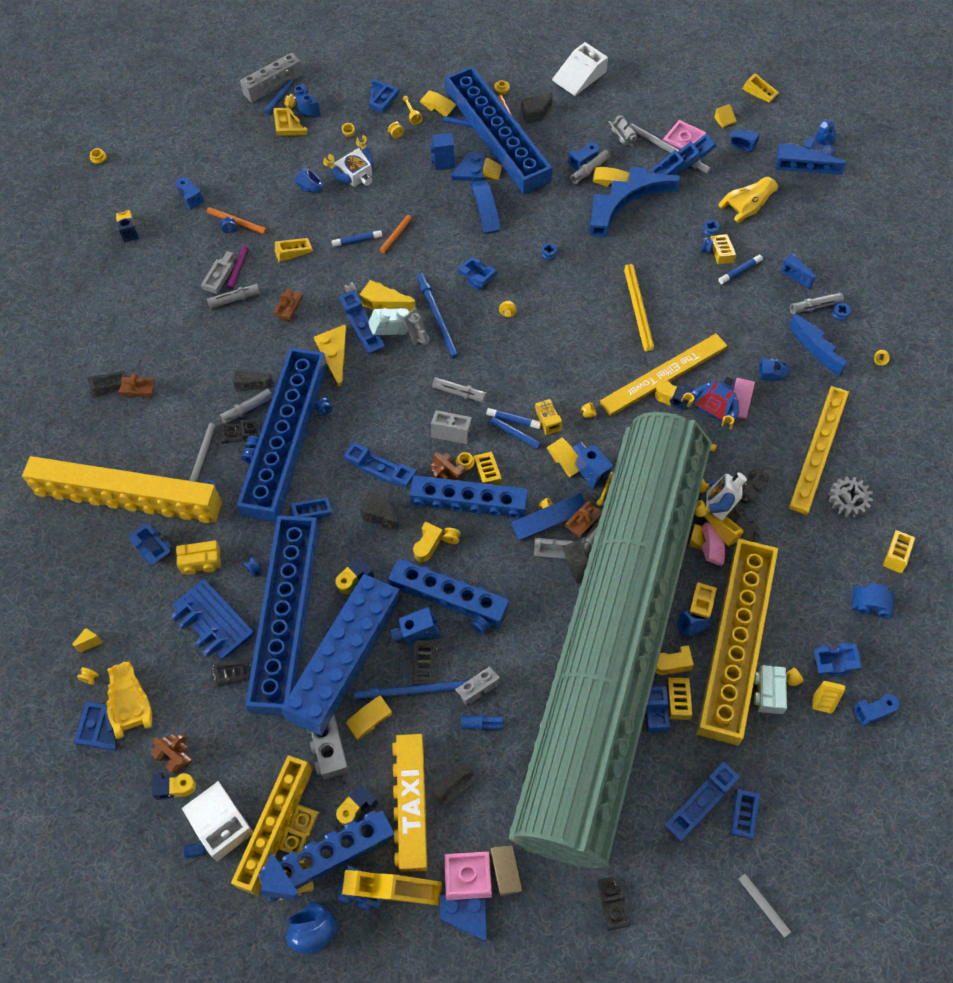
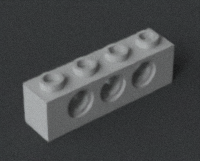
M291 52L241 79L240 83L243 94L253 103L284 86L289 79L293 81L303 75L301 62Z
M335 714L325 729L329 731L326 737L320 738L318 734L307 730L308 734L312 733L313 741L310 742L312 753L316 754L318 759L317 762H314L317 774H321L324 780L349 772ZM327 750L334 751L331 757H323L324 753Z

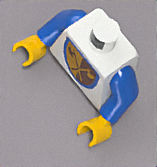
M362 135L364 142H360L358 137L356 139V144L362 150L358 148L334 162L335 159L332 154L328 155V159L331 162L324 158L323 164L331 168L330 171L339 182L351 184L354 187L360 183L366 186L372 183L373 158L369 148L365 145L367 141L365 135Z
M738 472L734 477L725 474L718 481H710L709 483H705L703 479L699 493L709 489L707 491L706 507L703 502H698L695 508L696 515L702 517L707 512H710V514H713L722 521L742 498V485L747 481L746 477Z

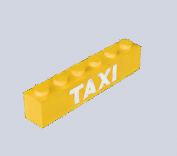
M422 734L396 735V742L392 744L393 756L397 755V764H393V777H397V785L393 786L394 799H398V807H394V821H398V830H394L395 844L399 843V852L395 853V867L399 866L401 873L428 871Z

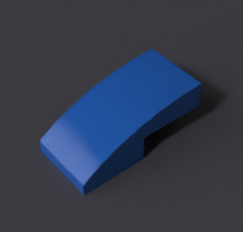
M666 686L651 687L646 707L648 732H669L670 730Z

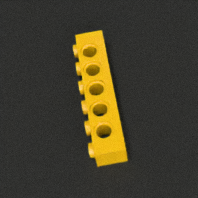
M289 755L287 756L232 879L231 884L237 888L259 896L262 889L258 878L259 873L262 872L261 868L267 865L268 857L272 853L276 857L286 828L289 827L296 807L312 774L313 768L308 762Z

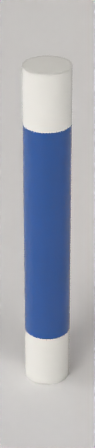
M379 230L332 240V245L337 247L382 237V232Z
M758 255L720 277L718 279L719 282L724 284L761 262L763 257Z
M490 408L486 412L488 416L540 429L541 426L540 421Z

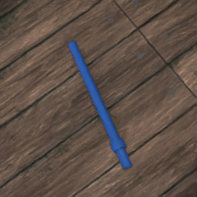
M419 273L417 278L420 282V289L426 296L451 357L456 358L458 353L431 293L432 288L426 281L424 274Z
M467 681L379 689V687L370 688L367 691L354 692V700L371 699L372 701L380 695L381 697L453 691Z

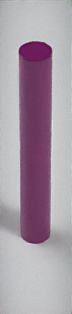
M242 246L226 286L228 289H233L249 250L247 246Z

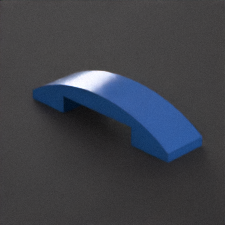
M484 180L470 183L480 213L484 234L501 231L494 198L488 182Z
M353 290L340 295L339 299L367 353L371 354L385 348L380 336L372 334L369 318L363 309L362 302L356 291Z
M355 442L351 444L343 456L357 468L382 481L397 486L407 487L413 479V475L417 473L416 470L400 463L398 466L370 453L368 448Z
M581 493L515 520L511 522L517 539L521 540L570 519L585 502Z
M723 761L664 826L676 838L682 841L728 792L740 776Z

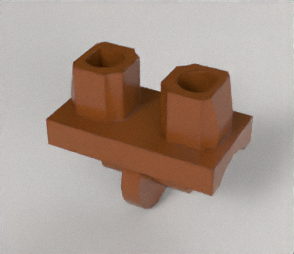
M287 289L285 293L281 294L280 302L274 310V315L280 317L283 321L290 322L296 309L300 306V302L304 297L303 293H296Z
M132 374L131 377H122L118 393L127 397L144 396L145 398H152L155 379L138 377L137 374Z
M438 452L433 455V463L431 464V470L434 472L433 478L460 481V478L465 473V467L461 464L454 467L452 465L453 459L448 453L440 455Z
M588 500L565 523V526L570 532L580 538L601 517L602 511L595 508Z
M171 734L169 738L163 737L161 739L155 737L152 741L155 747L151 755L159 761H163L166 755H168L170 760L166 764V768L172 773H177L183 765H189L193 761L185 753L188 746L184 744L187 738L183 734L177 737Z

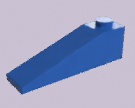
M779 143L776 153L777 170L842 175L846 165L845 160L793 144Z

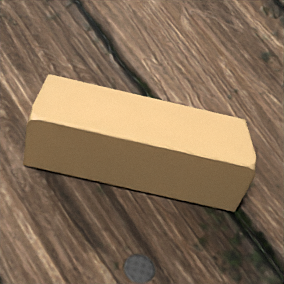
M513 846L491 848L500 896L522 892Z

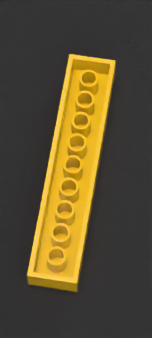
M30 456L22 474V477L34 491V494L40 497L52 496L58 500L65 498L71 499L76 503L84 501L95 506L102 504L113 509L121 507L132 512L140 510L151 515L159 513L165 517L178 516L184 520L196 519L202 523H216L223 503L215 485L39 457Z
M739 538L735 545L696 735L737 746L743 740L778 548Z

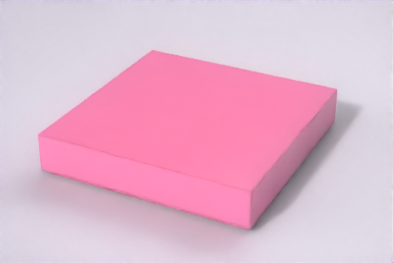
M678 120L664 137L663 141L681 150L690 141L695 143L706 132Z
M489 852L445 854L446 900L492 897Z

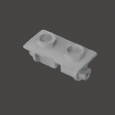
M619 115L614 123L609 121L612 126L611 130L616 135H619V141L625 146L634 147L631 142L637 139V134L631 126H628L629 123L625 118Z
M415 307L403 317L413 344L416 345L420 342L426 345L429 343L430 338Z
M535 538L534 556L573 560L575 543L571 540Z
M489 666L455 690L462 697L461 700L464 705H471L472 702L481 697L480 692L483 691L486 694L497 687V684L500 683V677Z

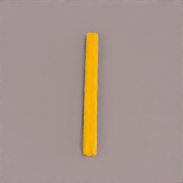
M627 264L624 271L643 348L646 352L652 351L654 344L634 265Z

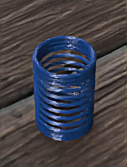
M202 842L185 845L183 847L184 857L189 859L195 856L206 855V848Z

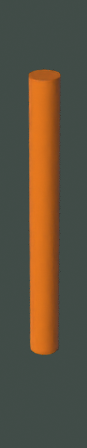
M211 207L207 209V213L221 219L232 217L237 225L264 235L267 233V228Z

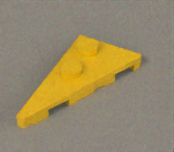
M346 325L314 337L320 352L325 353L327 366L338 387L342 386L341 383L343 381Z

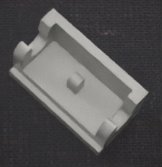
M436 410L431 422V437L467 444L468 434L471 432L472 417Z

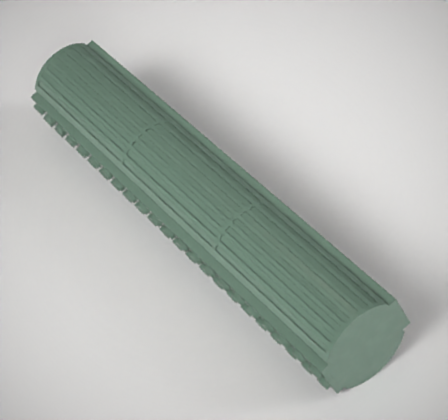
M650 412L636 417L631 427L626 428L603 511L599 519L597 532L594 536L593 546L589 553L587 567L584 571L581 587L579 588L572 619L568 626V633L563 644L555 678L552 682L549 699L540 723L538 737L534 744L532 758L522 786L519 803L516 807L513 824L510 828L508 839L533 854L583 868L595 869L608 866L712 443L696 420H687L682 416L671 413Z

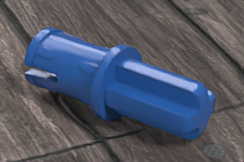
M483 714L481 716L462 715L461 729L471 728L480 729V731H483V729H503L504 719L503 717L483 716Z

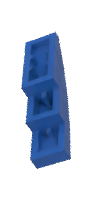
M705 133L695 143L690 141L678 152L675 149L653 167L650 173L676 175L702 159L717 146L709 135Z
M794 314L789 326L798 340L824 366L839 376L848 361L834 353L836 347L823 339L825 332L797 314Z

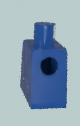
M582 442L576 444L573 447V450L578 455L575 465L593 489L608 479L613 465L595 445L586 448Z
M429 607L401 617L399 619L401 627L391 630L394 642L405 639L410 646L442 638L438 621Z

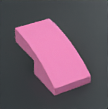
M736 378L733 392L736 393V398L739 400L738 418H747L755 384L754 381Z
M706 522L702 526L706 542L701 546L706 561L722 566L725 559L724 541L712 525Z

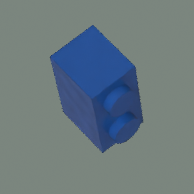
M452 133L432 135L430 151L433 154L430 156L431 163L435 164V169L455 168Z

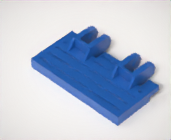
M205 579L201 580L172 604L176 609L171 615L173 621H178L189 611L191 612L180 621L178 627L184 630L191 625L201 636L195 642L197 648H202L213 638L216 639L204 650L203 654L205 657L211 656L221 648L217 655L223 660L255 635L250 627Z

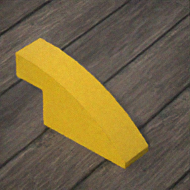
M345 870L342 894L439 906L442 882L394 874Z

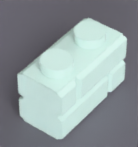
M403 308L374 309L369 319L372 334L406 335L408 330L403 317L409 313L408 310Z
M762 665L755 672L754 685H757V692L754 693V705H758V712L784 714L787 709L786 668Z

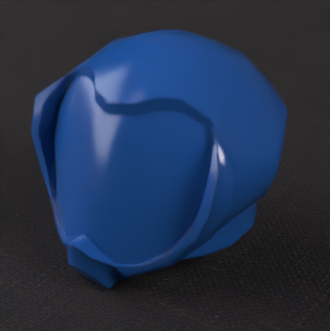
M318 901L310 902L301 912L288 919L289 928L286 932L288 947L297 953L315 954L327 947L332 937L338 931L337 922L329 910L320 905Z

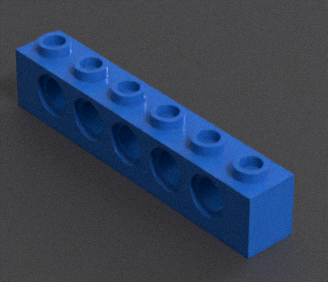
M413 475L409 496L411 504L417 507L449 508L457 512L465 510L471 511L474 514L489 513L492 516L506 515L518 519L525 517L528 489ZM429 492L434 493L433 495H427ZM466 497H472V499H470V500H466V499H464V498H466ZM485 499H490V500H492V501H490V502H485L484 500H485ZM508 501L510 504H503V502Z
M397 559L388 578L389 585L400 589V591L474 619L478 615L484 618L490 625L498 628L501 627L509 608V600L501 594L489 593L485 588L470 586L464 580H454L445 573H435L426 566L419 567L406 559L404 561ZM410 576H417L415 580L408 579ZM430 582L435 583L433 587L426 586ZM448 589L454 590V592L451 594L445 593V591ZM466 596H471L473 598L470 601L463 600V598ZM484 603L491 604L489 608H484L481 605Z
M372 811L363 817L364 820L358 823L352 821L344 826V830L338 833L333 831L325 835L323 841L317 844L315 841L303 847V851L297 854L291 852L282 858L283 861L279 862L283 870L291 874L289 879L296 890L391 841L394 837V832L384 812L376 813V811ZM369 829L372 832V836L369 838L362 836L361 830ZM348 839L352 842V846L344 848L341 845V841ZM324 849L330 850L332 857L325 859L320 855V852ZM302 860H308L312 866L309 869H302L299 863ZM266 866L261 868L262 872L259 873L258 878L261 885L263 884ZM267 896L269 903L280 899Z

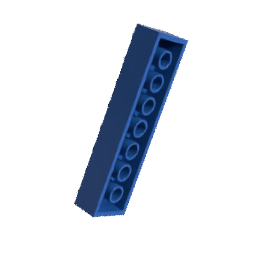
M363 574L282 706L284 719L322 736L399 604L400 589Z

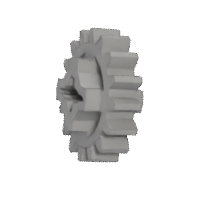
M845 477L844 480L838 479L836 483H833L828 495L831 496L829 502L834 503L832 508L839 509L838 514L845 512V517L852 514L856 518L858 513L862 516L865 511L869 510L873 499L870 498L873 493L867 491L869 485H862L863 480L856 482V477H853L852 480Z

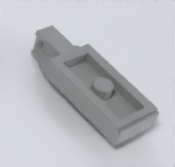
M227 251L222 259H216L201 284L203 290L218 294L234 267L235 258L232 252Z

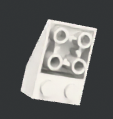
M584 42L572 52L552 81L576 96L607 72L608 57Z
M219 781L182 808L197 836L211 857L217 862L253 834V830Z

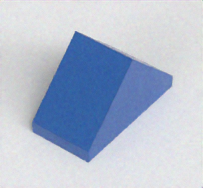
M272 853L268 857L261 895L294 901L298 898V891Z

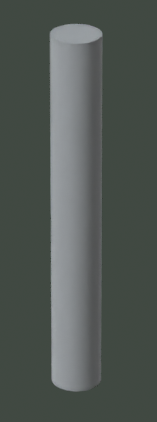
M746 874L742 875L738 880L785 938L791 933L789 928Z

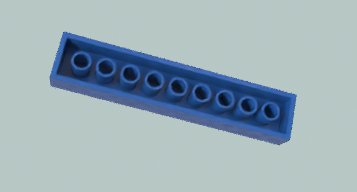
M473 66L445 77L446 93L470 122L471 126L523 194L552 182L551 165Z
M289 347L236 505L241 516L277 522V516L281 515L327 368L325 353Z
M277 516L245 704L248 711L252 714L283 715L281 708L297 683L320 530L317 518Z

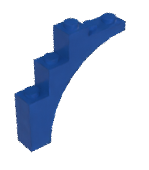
M630 167L628 182L612 180L611 195L594 194L590 236L607 237L608 228L613 218L628 203L653 193L677 192L680 176L646 173L647 168Z

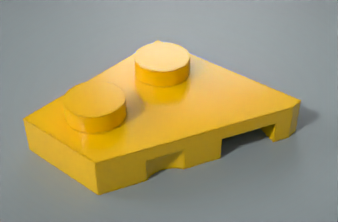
M274 108L277 136L307 135V128H303L300 120L293 114L290 108Z

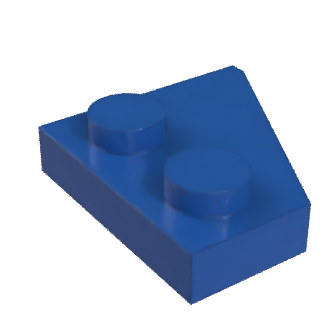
M373 79L369 101L370 108L384 113L399 95V88Z
M468 152L452 173V180L483 181L485 153Z
M86 701L74 739L75 745L116 751L113 728L107 714V705Z
M440 895L441 921L453 925L482 941H487L485 898L446 900V895Z

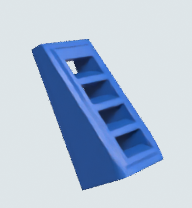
M792 253L785 259L781 272L805 287L811 288L816 275Z
M328 497L291 503L289 510L291 516L317 518V520L333 514ZM322 504L324 507L323 511H321L320 505ZM312 507H315L317 512H313Z
M735 789L731 834L754 839L760 793ZM742 797L752 799V802H742L741 799ZM740 806L751 808V812L741 811ZM739 815L750 817V821L740 820ZM738 824L749 826V831L738 829Z

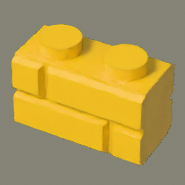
M216 540L176 546L177 567L181 574L193 575L197 571L213 572L215 569L221 568L220 547Z

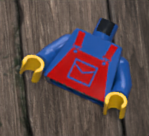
M728 376L725 377L722 384L715 381L705 383L692 392L685 393L681 399V402L684 400L689 401L687 407H690L693 403L697 409L722 422V427L726 423L730 424L729 429L733 428L734 421L739 414V400L736 398V393L731 390L736 381Z

